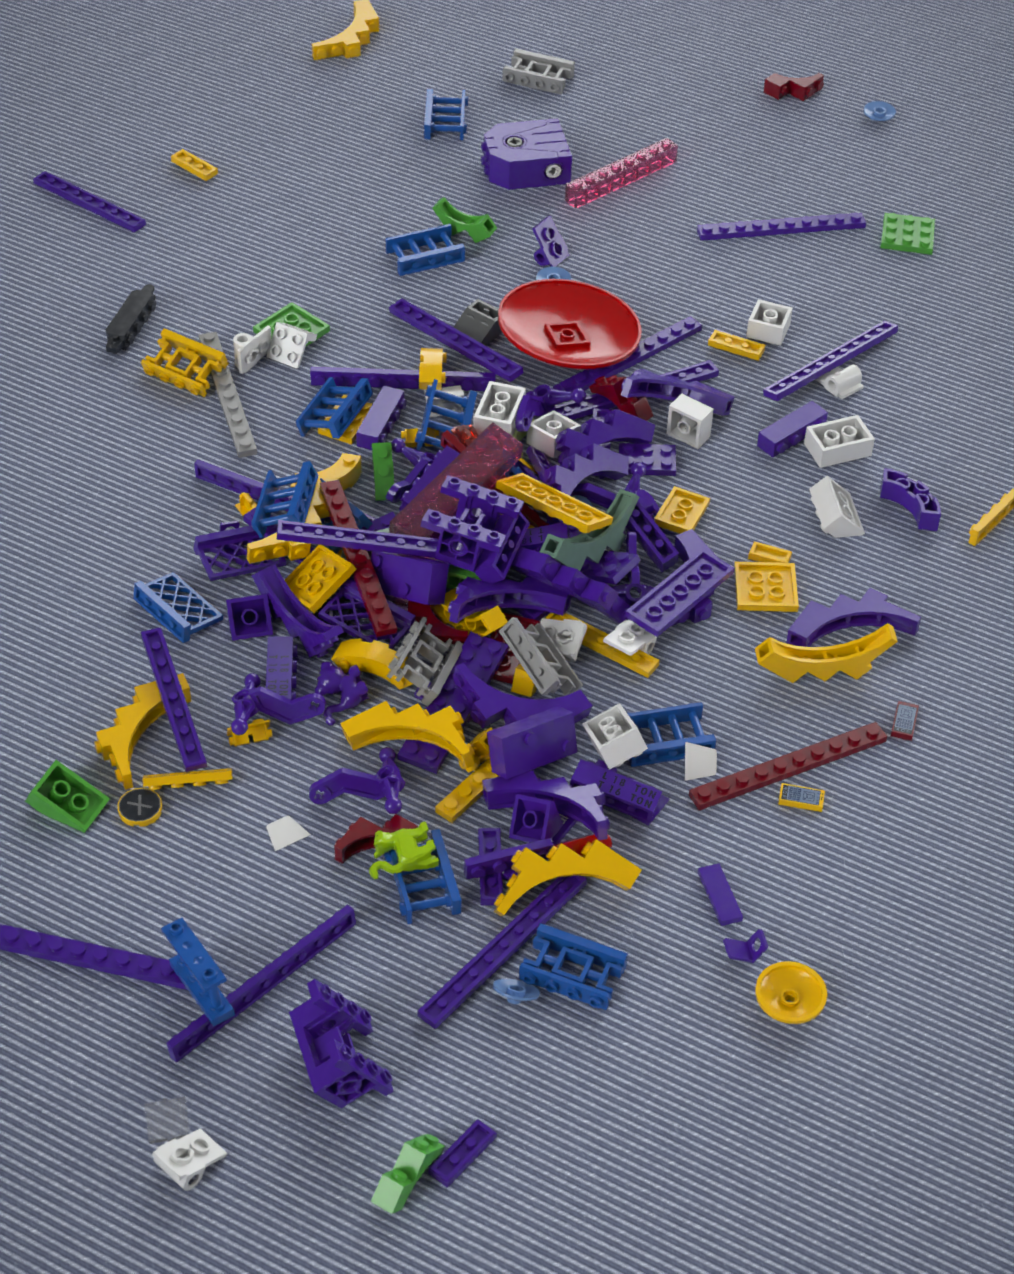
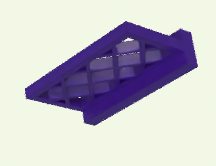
M252 525L195 536L193 550L196 555H199L210 581L258 572L273 564L277 567L286 566L287 563L284 556L279 557L278 561H261L258 565L249 564L247 559L244 561L235 557L238 552L247 555V549L242 548V545L264 539L259 537L257 532L253 530ZM231 548L235 552L231 555L224 552L223 549ZM213 552L216 555L214 559H212L208 556H205V553ZM219 556L229 559L227 564H223L217 561ZM233 561L242 565V567L235 569L230 567V564ZM215 565L223 569V571L213 573L211 568Z
M347 579L342 584L339 592L318 613L319 618L332 625H341L344 632L357 639H362V642L372 643L373 640L389 639L390 649H393L407 633H411L409 629L415 622L416 616L387 600L396 626L402 630L395 634L376 637L371 621L370 624L359 625L358 619L369 618L367 612H356L358 607L366 608L356 582ZM343 596L346 599H350L351 603L340 604L339 600ZM341 609H353V614L342 615ZM332 610H338L339 616H330L327 613ZM355 619L356 625L353 626L344 624L345 620ZM372 629L373 635L365 636L361 633V630Z

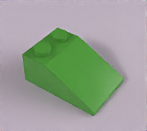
M55 760L32 789L25 802L41 814L85 833L110 798L58 760Z

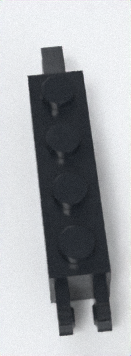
M147 284L142 290H133L106 328V352L117 354L120 350L126 351L129 345L134 342V338L140 333L142 326L148 321L152 311H155L156 301L154 300L156 298L155 294H153L155 290L153 285Z

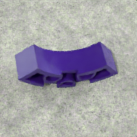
M884 468L880 485V498L894 501L908 509L914 516L918 529L938 531L941 508L937 498H934L929 492L930 489L918 480L916 482L908 478L906 473Z

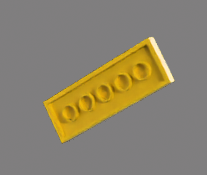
M524 473L503 478L496 482V488L503 491L504 494L522 500L524 503L533 506L534 509L542 510L548 513V516L558 518L564 524L578 528L582 533H590L612 524V516Z

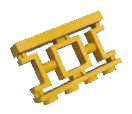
M164 328L160 333L162 339L157 341L162 349L155 358L147 355L145 357L146 360L142 359L143 371L149 376L154 375L160 378L163 382L173 383L180 389L184 388L194 395L199 394L205 397L207 394L205 390L210 388L206 380L212 370L221 372L222 368L225 369L229 364L225 353ZM172 347L176 349L173 355L169 354ZM182 357L191 360L185 371L176 368ZM164 360L168 361L165 368L161 367ZM202 360L207 361L203 368L199 367ZM194 373L198 374L195 378L196 381L191 379Z

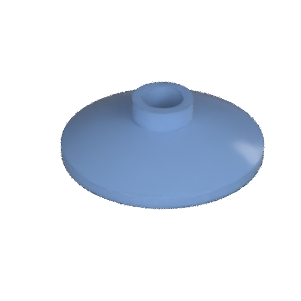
M873 101L864 106V114L876 121L890 120L896 114L895 108L886 102Z
M546 267L537 273L536 280H571V275L563 268Z
M498 979L493 983V989L506 997L507 1001L512 1004H521V1001L535 1000L540 995L537 987L526 984L521 980Z

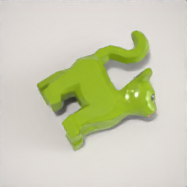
M426 821L421 822L419 827L415 829H400L393 833L379 830L375 833L374 846L376 852L374 853V858H378L394 849L397 854L398 864L393 866L386 861L373 863L369 868L372 878L378 879L379 869L395 874L402 871L409 872L416 869H429L439 866L438 858L435 855L431 856V852L436 849L433 839L428 840L424 846L417 845V843L428 839L427 832L429 829Z

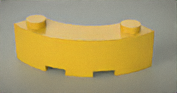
M421 348L419 389H427V386H431L434 379H437L436 389L442 390V383H445L446 372H442L443 363L447 362V352H443V348Z
M342 453L336 463L325 470L317 472V474L325 482L339 480L343 491L348 487L352 488L362 473L361 456ZM292 483L290 488L295 487L296 483Z
M456 588L445 593L444 604L430 605L433 612L444 624L449 623L455 629L468 631V635L470 632H473L483 637L498 630L508 622L498 606L473 613L458 623L450 622L448 608L450 602L454 601L458 596Z
M362 639L343 641L331 658L344 673L349 672L351 666L357 665L359 671L378 675L391 682L399 690L413 684L404 677L399 682L395 680V675L391 679L387 677L390 671L388 666L397 656H395L396 651L389 648V644L373 640L372 643L362 642ZM406 657L400 667L401 669L406 665L404 663L408 657Z

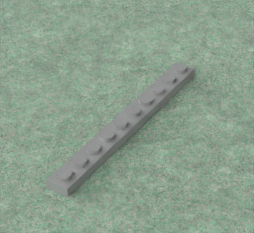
M217 332L199 335L200 343L223 352ZM229 367L222 368L221 372L212 370L210 374L238 457L257 455V447Z

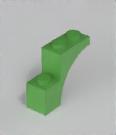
M445 197L439 199L432 207L443 225L451 224V236L466 230L473 241L477 243L489 238L497 229V226L488 214L473 216L463 213L453 207Z
M391 442L372 443L375 501L386 500L387 492L394 484Z
M424 1134L404 1142L393 1170L382 1174L371 1202L391 1214L402 1210L418 1179L427 1167L442 1155L445 1146L439 1143L438 1138L430 1134Z

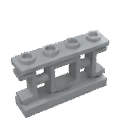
M515 49L514 55L511 57V66L514 67L505 66L503 68V82L561 95L565 88L566 79L564 78L571 79L574 76L575 61Z
M423 617L420 622L415 621L410 627L409 631L411 634L408 633L402 641L404 646L401 645L395 653L397 658L395 657L389 664L388 668L390 671L387 677L391 679L395 675V680L398 682L404 677L419 688L416 695L419 697L423 695L424 697L421 702L428 707L440 693L462 651L463 644L457 641L453 645L451 644L453 640L450 638L445 643L429 632L432 625L428 624L426 626L425 622L427 619ZM419 633H421V635L418 638L419 641L415 644L414 642L416 638L418 637ZM447 651L448 653L446 654V656H445L443 662L441 663V661H442V659H443V657H444L443 654ZM417 652L432 662V666H428L417 658ZM406 657H408L404 663L406 665L401 669L400 667ZM432 676H434V678H433V680H432V682H431V684H430V686H429V688H428V685H429V683H430V680H429V679H430Z
M512 617L499 630L541 695H547L550 692L555 693L560 688L566 696L578 691L583 686L542 624L537 623L535 626L530 624L524 629L520 621Z

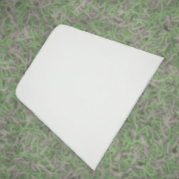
M685 742V781L716 775L717 751L712 748Z
M285 816L266 826L275 851L311 835L290 816Z

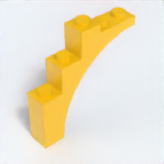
M369 0L353 1L355 18L347 29L332 38L312 43V57L314 60L342 55L345 58L361 56L360 45L370 44V33L379 31V17Z
M319 476L305 523L321 525L320 519L330 517L319 489L321 483ZM277 532L262 540L247 544V560L249 564L288 556L290 561L303 559L310 554L311 544L276 540Z
M887 623L875 632L860 639L828 647L795 646L769 637L755 648V653L759 665L791 683L797 681L807 672L825 682L840 670L857 680L872 669L871 661L898 641L894 627Z
M181 673L177 676L186 702L189 703L191 702L190 687L184 673ZM156 681L134 687L135 696H132L133 704L115 709L116 718L113 719L115 726L96 731L97 741H94L97 754H102L104 761L110 760L112 767L116 766L117 770H114L118 783L122 782L125 790L133 788L130 761L140 736L154 721L166 713Z
M385 701L340 723L344 736L353 751L385 740H419L432 743L449 751L460 760L466 769L474 766L472 758L475 755L474 750L469 743L465 744L464 742L465 737L461 725L464 723L463 718L459 712L455 713L451 705L430 715L427 709L423 710L419 703L398 713L395 707L391 708L388 702Z
M597 839L592 841V843L587 842L581 851L584 855L583 857L562 843L557 847L552 846L546 855L549 859L548 861L527 847L522 849V851L518 849L511 859L513 862L511 869L518 874L515 875L513 873L506 885L509 888L505 894L500 893L494 902V905L497 907L493 912L499 916L505 915L513 903L529 889L557 877L575 875L594 877L610 882L626 891L632 887L642 869Z

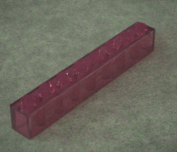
M665 138L568 182L565 187V201L576 209L677 162L678 145L669 138Z

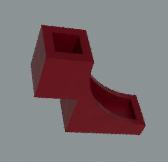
M773 73L765 79L763 93L777 100L790 94L804 101L823 88L824 75L817 73L809 77L793 78Z
M614 375L605 378V376H601L595 379V383L589 386L591 393L600 394L608 398L623 412L645 421L654 416L646 397L627 398L621 395V385L626 377Z
M408 601V612L416 616L415 621L420 622L425 617L427 619L425 625H432L429 631L431 634L444 643L450 638L453 640L451 642L453 645L457 641L464 644L468 637V631L449 627L439 621L431 611L430 605Z
M397 814L391 820H387L382 828L360 817L349 826L346 834L335 842V860L343 864L356 853L374 849L375 833L379 830L393 833L400 829L418 828V825Z

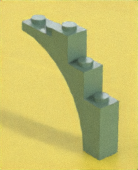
M620 489L613 503L605 512L613 517L611 525L570 538H559L548 534L540 552L550 555L561 565L572 567L579 571L585 559L598 564L605 549L619 552L626 537L623 531L639 496Z

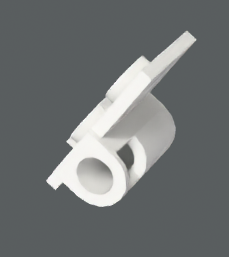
M267 325L254 337L246 333L234 336L235 366L239 369L240 374L248 372L267 354L271 342L270 326Z
M850 365L844 369L836 367L815 379L825 389L841 399L850 396L864 387L861 384V370L856 365Z
M542 618L540 624H542L566 661L576 662L587 625L578 620L564 619L561 621Z
M625 620L616 626L615 630L603 639V642L632 656L638 650L650 654L657 637L633 621Z
M200 1128L178 1140L173 1139L157 1147L152 1156L154 1157V1162L185 1191H188L199 1183L205 1167L226 1157L227 1152ZM197 1175L195 1181L189 1184L188 1182L190 1181V1179L193 1176Z

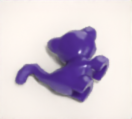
M329 661L321 663V670L317 677V686L314 690L315 693L334 695L341 692L340 703L328 706L323 713L324 720L329 726L335 724L332 713L353 709L362 701L369 699L367 686L361 680V673L357 665L351 666L349 675H345L340 667L334 666L333 663Z

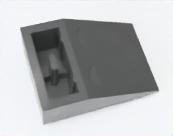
M480 299L470 304L454 325L455 329L485 346L503 333L498 322L499 309Z

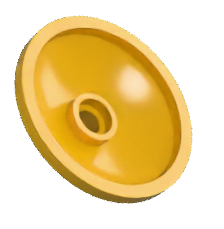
M784 961L772 964L761 972L756 982L755 995L762 1010L773 1019L788 1024H801L813 1020L823 1011L827 1001V988L821 976L812 968L798 962Z

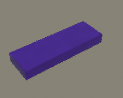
M720 863L698 868V875L720 925L724 926L743 921V915Z
M477 1119L428 1169V1174L448 1188L497 1138V1133Z

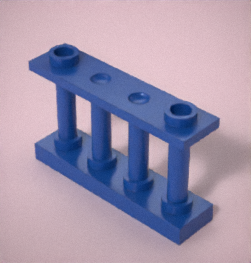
M427 89L424 139H431V133H434V131L460 132V140H463L464 134H467V124H464L465 106H468V96H465V90H462V98L436 97V95H433V89ZM436 104H461V107L436 106ZM436 113H461V116H445V115H435V114H436ZM435 122H457L460 125H436Z
M451 224L385 238L386 254L395 252L398 256L397 270L400 276L465 261V246L463 243L454 245L451 241ZM444 241L447 247L438 249L435 243ZM428 245L431 251L421 252L419 247ZM412 249L414 254L405 256L403 250Z
M329 377L295 421L300 435L304 437L311 427L329 428L333 438H340L373 395L368 378H361L355 387H336L334 378ZM337 394H348L347 398H334ZM328 405L340 406L338 409H326ZM320 416L331 417L329 421L317 420Z
M434 379L432 385H428L425 396L428 398L421 430L417 431L415 442H417L416 450L420 451L423 443L443 448L440 439L426 435L427 427L442 432L448 430L452 435H456L466 447L477 392L470 390L467 397L456 396L437 390L438 380ZM434 397L460 404L464 408L463 412L459 413L433 405ZM433 412L456 419L460 423V427L455 428L429 420L430 413Z
M310 461L303 462L301 471L296 475L277 479L272 470L267 472L255 514L251 521L253 530L257 532L260 538H264L267 526L278 524V520L305 523L319 476ZM297 482L295 487L279 490L280 486ZM293 496L290 501L274 504L276 499ZM289 509L287 514L270 517L273 512Z
M690 703L627 713L638 729L649 727L654 743L646 744L648 749L643 751L641 755L629 759L631 767L685 759V742L715 749V735H704L699 721L702 719L703 703ZM690 721L696 737L683 738L679 723ZM670 724L675 740L663 742L658 726Z
M440 829L431 830V840L433 839L436 849L431 854L434 853L436 858H438L439 866L393 874L401 900L399 902L400 914L406 917L407 924H412L413 911L443 905L450 907L452 915L461 914L462 900ZM394 849L384 854L386 862H390L393 866L398 864L397 854ZM433 869L440 873L436 879L406 885L402 877L403 875ZM438 887L445 889L444 896L411 903L407 895L408 893Z
M181 917L162 927V933L178 954L169 959L170 966L212 1025L216 1026L235 1015L233 1007L218 988V985L226 982L227 978L185 920Z

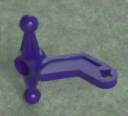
M545 384L537 386L533 391L527 392L522 397L515 417L517 431L527 432L533 417L540 418L546 415L548 410L552 409L556 404L570 400L576 403L583 402L586 399V392L581 388L574 389L573 392L555 390Z
M399 438L391 442L392 451L403 453L415 467L405 480L393 484L387 492L386 500L393 504L400 502L403 494L413 488L412 484L417 477L421 478L425 467L429 463L432 464L435 457L432 453L406 447L405 442Z
M642 463L633 464L631 467L633 476L624 490L634 493L640 489V477H643L646 473L645 465ZM580 483L575 487L570 496H584L590 502L608 509L617 494L590 483Z
M627 531V553L637 554L636 531ZM638 564L627 573L629 584L611 587L618 593L617 596L630 606L634 605L654 588L640 583ZM630 591H637L639 598L631 597Z
M249 673L244 678L245 687L232 697L236 719L231 723V730L237 735L246 733L248 730V719L259 711L291 725L322 714L325 710L326 700L318 693H311L290 700L262 686L259 687L261 683L260 677L255 673ZM312 701H314L316 704L319 703V706L316 707L315 705H311Z
M385 747L380 750L379 758L383 765L376 775L342 767L314 782L309 788L310 800L315 804H324L343 793L374 800L386 797L387 800L384 806L389 814L399 813L402 808V802L398 795L404 788L405 781L394 762L396 758L394 749ZM316 791H324V795L316 794Z

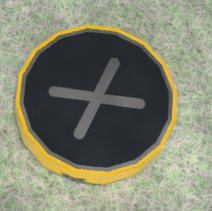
M132 789L121 796L118 802V815L129 826H148L154 823L161 815L162 799L152 789Z

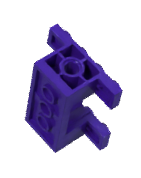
M448 475L441 486L440 493L459 499L456 516L451 517L439 511L428 509L421 521L420 527L440 533L435 559L474 572L484 549L499 554L505 543L506 535L493 531L500 514L517 519L523 508L524 501Z
M316 979L308 982L307 986L311 998L290 1011L289 1014L314 1093L342 1109L372 1089L384 1096L394 1092L391 1084L392 1076L389 1071L379 1067L369 1058L365 1059L361 1053H356L350 1034L346 1033L351 1029H355L364 1036L372 1033L373 1029L370 1023L372 1018L369 1012L358 1007L353 1001L344 998L341 993H336L327 984H322Z

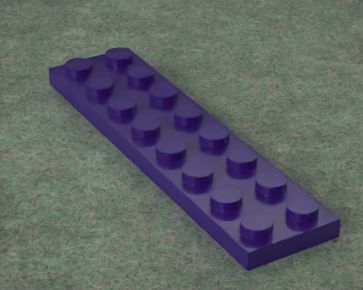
M470 632L440 693L428 707H425L429 714L432 715L451 705L455 713L459 712L464 721L461 724L463 729L471 715L473 703L467 700L465 692L454 682L453 674L456 666L464 663L475 676L489 685L494 673L509 650L508 644ZM406 739L397 754V758L402 762L437 774L449 751L432 743Z

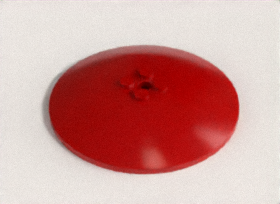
M542 279L524 283L515 287L504 296L498 310V322L501 331L515 347L537 360L560 367L596 369L617 364L635 352L641 339L640 321L627 303L607 290L580 281Z

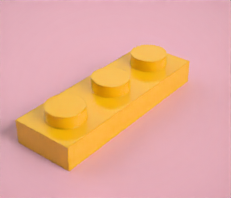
M184 149L171 155V162L205 181L218 174V168Z
M714 330L708 340V346L759 361L765 351V344Z

